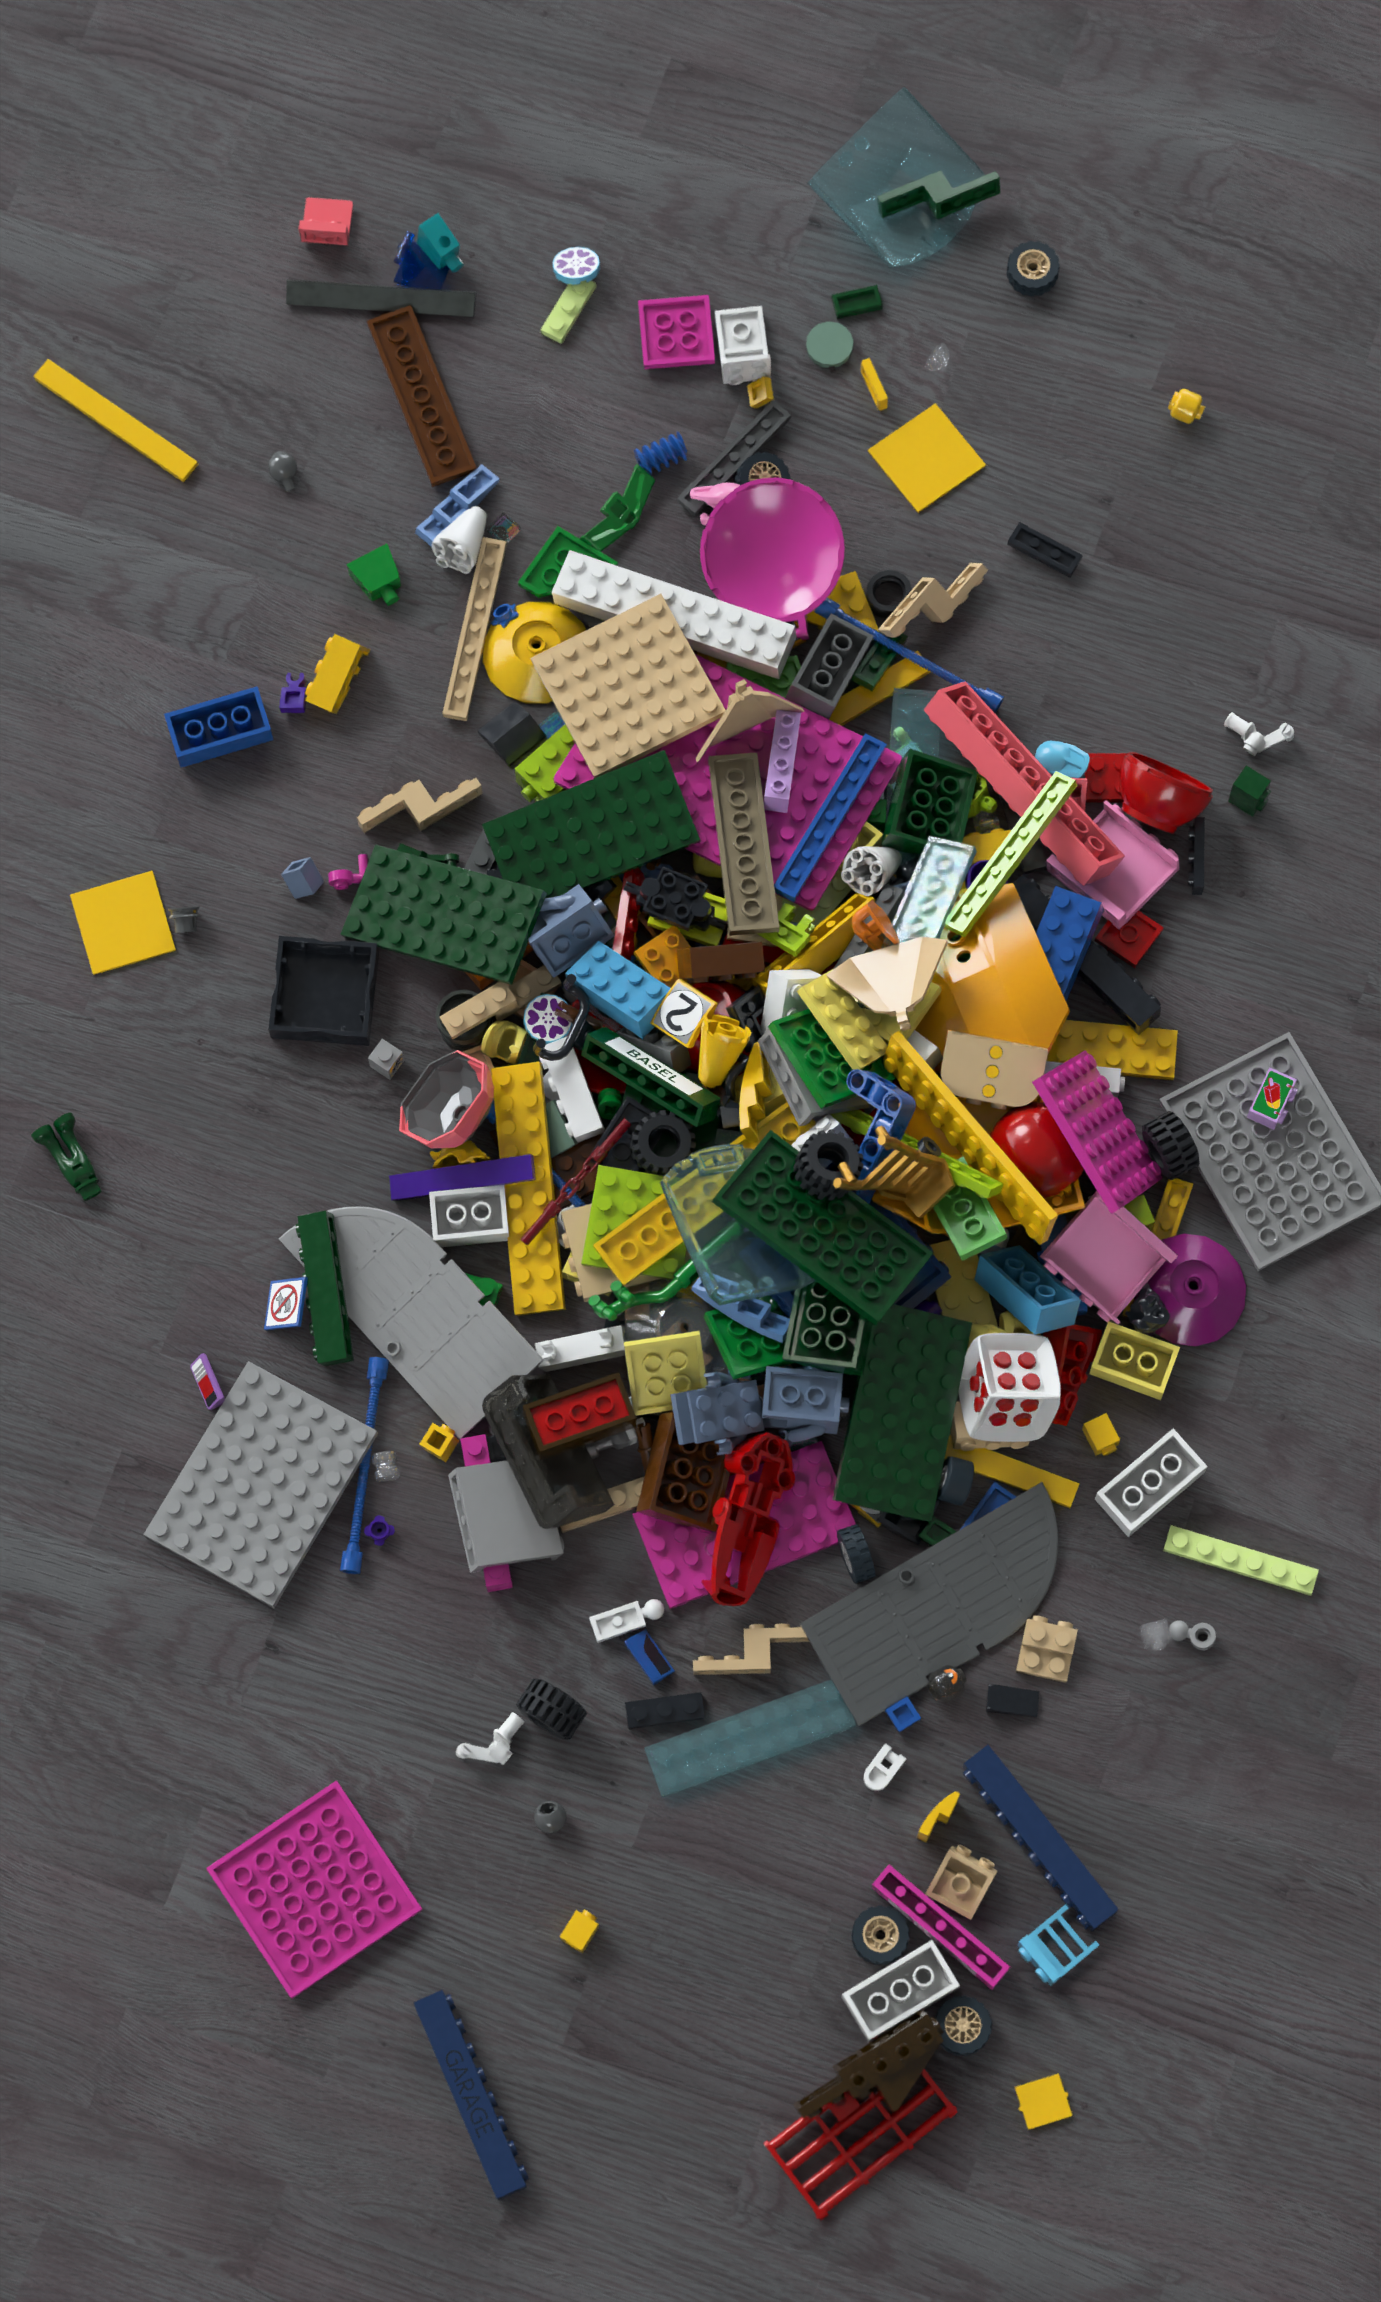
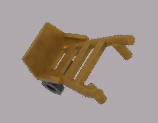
M884 1126L877 1127L875 1132L878 1136V1144L883 1145L885 1150L892 1148L895 1150L864 1180H857L847 1162L840 1163L838 1169L844 1179L836 1178L833 1182L834 1187L844 1190H879L882 1196L904 1201L918 1218L924 1217L955 1187L945 1158H940L941 1150L939 1146L929 1137H923L917 1143L919 1149L916 1150L902 1141L890 1137Z

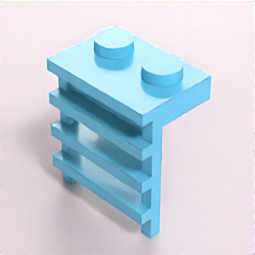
M1066 1904L1031 1934L1022 1938L1017 1945L1020 1948L1018 1952L1026 1962L1030 1961L1035 1966V1972L1044 1983L1048 1982L1051 1986L1099 1946L1097 1941L1087 1947L1061 1916L1069 1909ZM1057 1920L1083 1952L1079 1956L1075 1957L1049 1926L1052 1922ZM1045 1930L1071 1962L1066 1967H1063L1037 1936L1040 1932Z

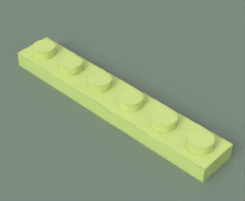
M1172 1525L1170 1526L1163 1551L1310 1596L1312 1595L1319 1571L1315 1568Z

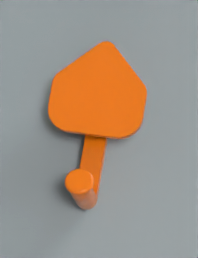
M873 900L854 913L852 917L853 931L873 951L891 946L880 935L882 933L895 945L899 943V938L890 919ZM871 916L873 920L866 924L863 920ZM912 932V936L907 941L923 936L918 932Z

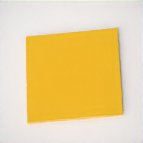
M936 403L868 449V453L917 513L986 466Z
M153 871L70 894L93 975L176 951Z

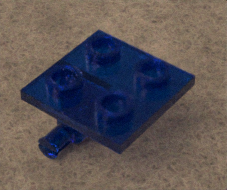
M407 231L403 241L397 247L398 252L394 262L400 266L393 280L394 283L410 288L441 290L450 268L447 265L441 269L437 268L417 242L413 241L415 235Z

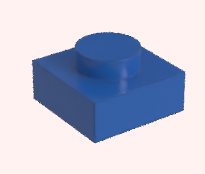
M908 1697L885 1710L899 1733L921 1720L920 1715Z

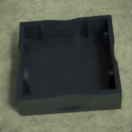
M279 936L275 966L276 986L272 995L268 1027L271 1038L369 1046L379 960L377 943L355 941L326 942L314 938Z

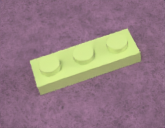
M584 280L580 281L578 285L568 284L542 326L541 334L562 344L594 292L596 283Z

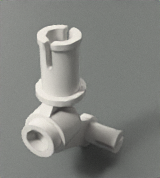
M1233 712L1229 714L1224 723V726L1241 735V739L1245 743L1243 749L1253 756L1284 740L1291 741L1294 738L1293 727L1289 724L1287 725V723H1283L1278 730L1265 737L1256 731L1253 722L1248 723Z
M512 1712L502 1726L494 1730V1741L488 1748L462 1743L457 1747V1757L494 1763L500 1762L503 1765L512 1755V1752L509 1750L510 1739L521 1725L524 1724V1721Z

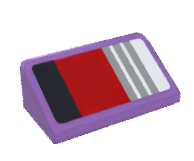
M200 1354L190 1367L207 1408L212 1410L221 1406L225 1398L206 1354Z

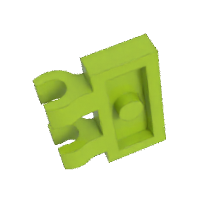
M786 902L778 912L779 932L758 933V935L796 957L811 940L810 934L815 929V925L812 923L815 919L806 914L797 926L791 924L790 922L796 916L792 912L795 907Z

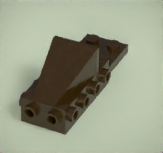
M922 2010L918 2011L832 2066L837 2076L793 2104L795 2109L803 2118L808 2116L811 2119L823 2111L821 2107L828 2102H831L833 2105L845 2097L844 2092L847 2091L854 2099L856 2097L863 2099L873 2092L872 2087L875 2086L887 2107L893 2112L896 2111L938 2046L944 2042L941 2037L944 2033L942 2027L936 2019L930 2018Z

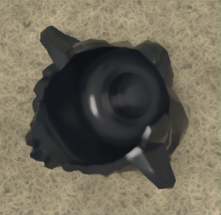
M1149 1284L1143 1286L1136 1300L1130 1305L1131 1310L1125 1312L1128 1322L1134 1325L1137 1332L1151 1337L1155 1335L1156 1330L1164 1327L1170 1319V1314L1165 1304L1160 1299V1296L1150 1288Z

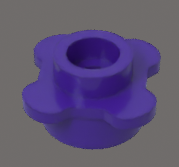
M379 1515L374 1518L369 1526L365 1527L364 1533L366 1536H370L377 1546H382L385 1543V1539L395 1533V1529L392 1525L387 1524L383 1516ZM379 1528L382 1529L381 1533L377 1532Z

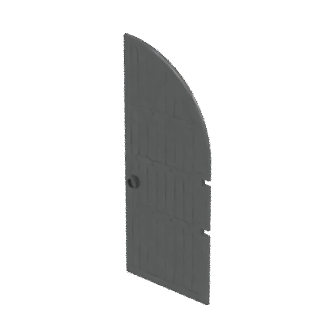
M1043 1482L800 1623L801 1628L858 1726L881 1714L905 1697H909L930 1685L926 1675L932 1673L935 1680L939 1679V1676L942 1678L946 1675L944 1672H941L942 1670L948 1668L955 1670L979 1656L980 1653L976 1648L977 1645L982 1643L986 1651L1017 1632L1026 1623L1027 1619L1033 1616L1050 1587L1058 1556L1057 1520L1051 1499Z

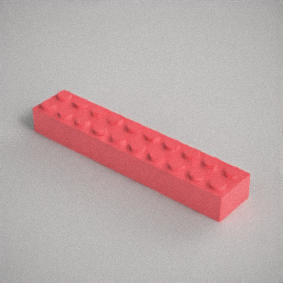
M966 681L938 690L924 708L925 713L929 716L931 722L936 724L945 733L946 738L956 745L961 751L962 756L976 767L977 772L986 778L993 786L994 791L1000 794L1009 804V807L1022 817L1052 775ZM1071 796L1039 837L1043 845L1048 847L1057 856V860L1065 865L1073 874L1074 879L1083 886L1109 876L1125 857Z

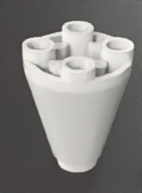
M472 506L436 536L432 542V550L437 557L436 563L443 568L450 567L464 574H468L476 564L486 526L487 514L483 509Z
M857 847L851 850L845 857L841 878L855 892L864 896L873 895L882 890L897 871L902 862L901 854L899 851L887 847Z

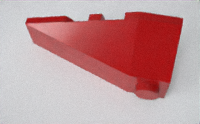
M1074 1324L1043 1333V1336L1048 1338L1052 1345L1061 1386L1060 1404L1052 1421L1053 1424L1067 1426L1078 1401L1077 1392L1081 1383H1086L1088 1378L1086 1371L1090 1362L1094 1361L1099 1348L1102 1330Z

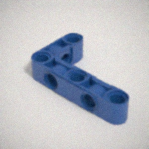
M854 1069L848 1074L846 1079L848 1088L878 1109L858 1152L863 1155L861 1162L863 1163V1169L857 1180H864L895 1150L893 1148L885 1150L883 1145L878 1144V1136L875 1129L879 1126H884L890 1137L901 1141L914 1114L916 1102L912 1096L876 1073ZM876 1190L851 1191L856 1192V1195L869 1204Z

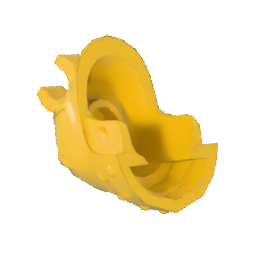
M470 1140L454 1148H442L439 1152L430 1151L431 1157L436 1160L433 1164V1169L491 1160L486 1153L477 1148Z

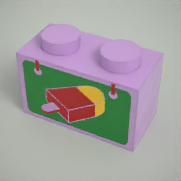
M1269 1067L1247 1118L1273 1130L1277 1123L1283 1124L1288 1113L1284 1109L1287 1101L1293 1102L1298 1091L1297 1088H1294L1297 1079Z

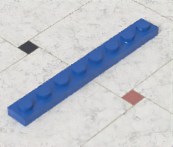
M865 733L775 882V893L795 902L886 750V743Z

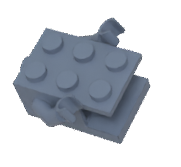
M579 884L564 895L545 898L531 937L528 938L529 944L553 978L575 964L598 940L604 944L615 936L601 915L607 911L600 898L592 902Z
M806 1365L796 1367L795 1369L790 1366H785L784 1368L766 1366L762 1410L764 1428L780 1429L778 1434L785 1437L784 1440L788 1441L789 1447L794 1442L808 1440L823 1433L837 1434L840 1412L848 1413L849 1398L841 1397L843 1373L827 1372L823 1369Z
M722 1372L705 1373L704 1377L708 1378L706 1388L670 1394L679 1445L715 1440V1444L719 1445L717 1455L730 1454L737 1445L746 1440L748 1433L764 1431L761 1412L763 1410V1401L759 1397L756 1380L738 1381L737 1379L733 1380L731 1375Z

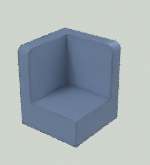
M311 857L291 862L281 874L295 899L314 894L324 882Z

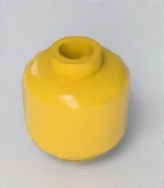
M1181 389L1179 393L1175 391L1168 409L1171 410L1170 415L1172 418L1186 424H1191L1195 418L1200 420L1205 406L1201 405L1202 397L1199 394L1187 389Z

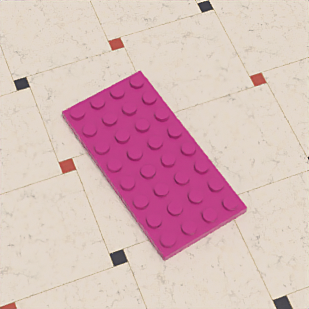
M822 1441L791 1452L795 1484L790 1490H783L780 1499L773 1501L769 1516L778 1520L780 1528L765 1572L839 1544L837 1530L855 1525L848 1504L832 1500L837 1477ZM760 1464L758 1471L749 1475L748 1480L759 1482L764 1464ZM736 1474L729 1476L724 1498L729 1499ZM639 1512L632 1514L669 1609L708 1595L709 1593L701 1582L702 1580L711 1579L716 1532L656 1519ZM732 1552L731 1562H729L726 1575L730 1578L731 1585L738 1583L742 1552Z

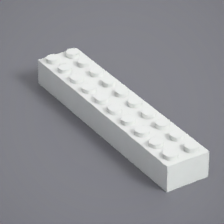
M569 550L552 590L555 604L606 621L662 594L692 650L776 679L780 678L796 639L795 625Z

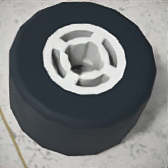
M948 1456L945 1459L937 1493L938 1500L956 1505H962L966 1501L974 1477V1465L972 1462Z

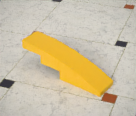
M758 1042L754 1043L746 1064L739 1105L740 1130L749 1143L759 1141L757 1120L766 1118L764 1097L773 1095L769 1063Z

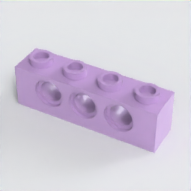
M777 710L764 796V810L783 813L788 811L801 713L785 710Z

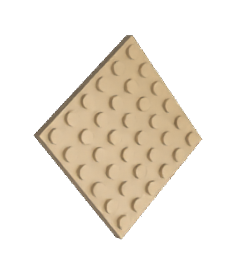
M662 594L531 658L532 664L594 778L619 769L720 719L726 711Z

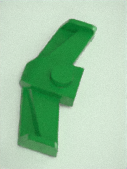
M639 464L635 465L623 496L618 492H613L600 509L606 518L580 537V539L602 552L627 531L633 529L640 520V515L655 483V479Z

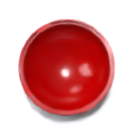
M1031 1102L1027 1105L1011 1109L998 1120L991 1131L990 1137L1043 1198L1061 1193L1063 1189L1075 1183L1084 1170L1044 1102Z

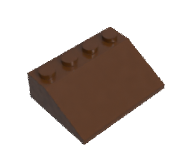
M674 1413L660 1414L636 1512L656 1519L716 1532L718 1524L714 1522L713 1507L717 1500L725 1497L730 1472L726 1470L724 1464L727 1454L717 1455L719 1445L715 1444V1440L679 1445Z

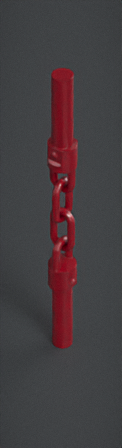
M624 1118L602 1145L596 1147L584 1162L583 1169L575 1178H571L563 1186L559 1197L555 1201L551 1200L541 1216L520 1239L528 1246L550 1219L554 1218L561 1211V1204L565 1200L570 1199L580 1188V1182L586 1175L593 1172L609 1155L610 1149L632 1125ZM593 1159L596 1161V1164L591 1168L587 1164ZM573 1182V1185H576V1187L568 1195L564 1191Z

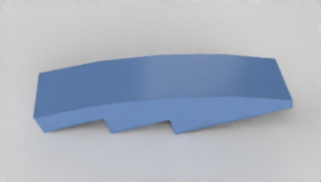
M480 465L450 490V495L433 509L432 515L416 527L415 534L432 547V542L436 536L467 509L477 506L499 482L500 478L485 466Z
M702 1272L692 1286V1291L736 1322L778 1342L783 1343L786 1339L790 1319L771 1312V1304L748 1296L749 1288L706 1272Z

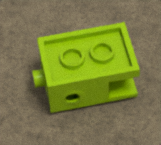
M566 725L562 726L515 768L516 782L523 788L521 794L529 802L533 800L538 802L566 790L554 783L556 772L575 744Z

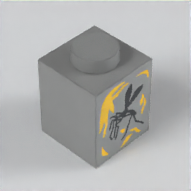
M381 1039L368 1057L370 1067L391 1080L405 1061L403 1052L384 1039Z

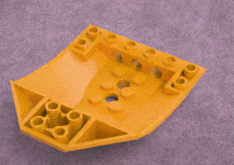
M1014 883L1004 884L966 937L961 936L955 942L950 940L958 934L946 929L943 922L968 888L961 889L916 909L898 937L899 943L907 941L912 936V932H918L923 937L946 939L948 944L931 981L939 985L942 991L915 1031L936 1045L942 1057L944 1055L948 1030L1047 1048L1049 1053L1070 1010ZM961 954H971V958L967 962L961 963L958 961V957ZM943 1059L933 1069L935 1073L941 1074Z

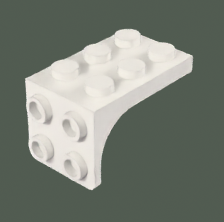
M762 306L715 311L723 383L738 385L746 381L754 382L763 376L771 378V357L767 350Z

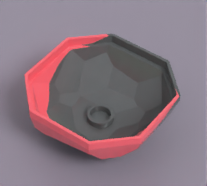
M455 1050L429 1063L401 1102L399 1131L432 1149L454 1148L472 1138L475 1131L489 1114L494 1098V1086L488 1066L459 1050Z

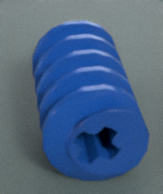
M679 431L676 434L677 438L673 434L668 435V442L665 438L659 439V445L653 441L650 448L647 445L642 446V453L638 449H634L637 463L647 473L652 475V467L660 472L661 463L666 468H669V460H672L677 465L678 456H681L686 461L687 450Z

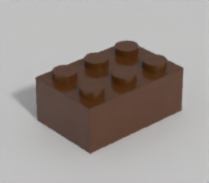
M762 942L677 949L679 979L687 978V983L709 982V976H711V981L732 980L733 974H735V979L756 978L757 972H765Z

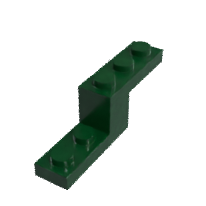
M940 170L877 196L878 212L883 219L926 202L938 220L1001 194L1000 177L994 171L952 188Z

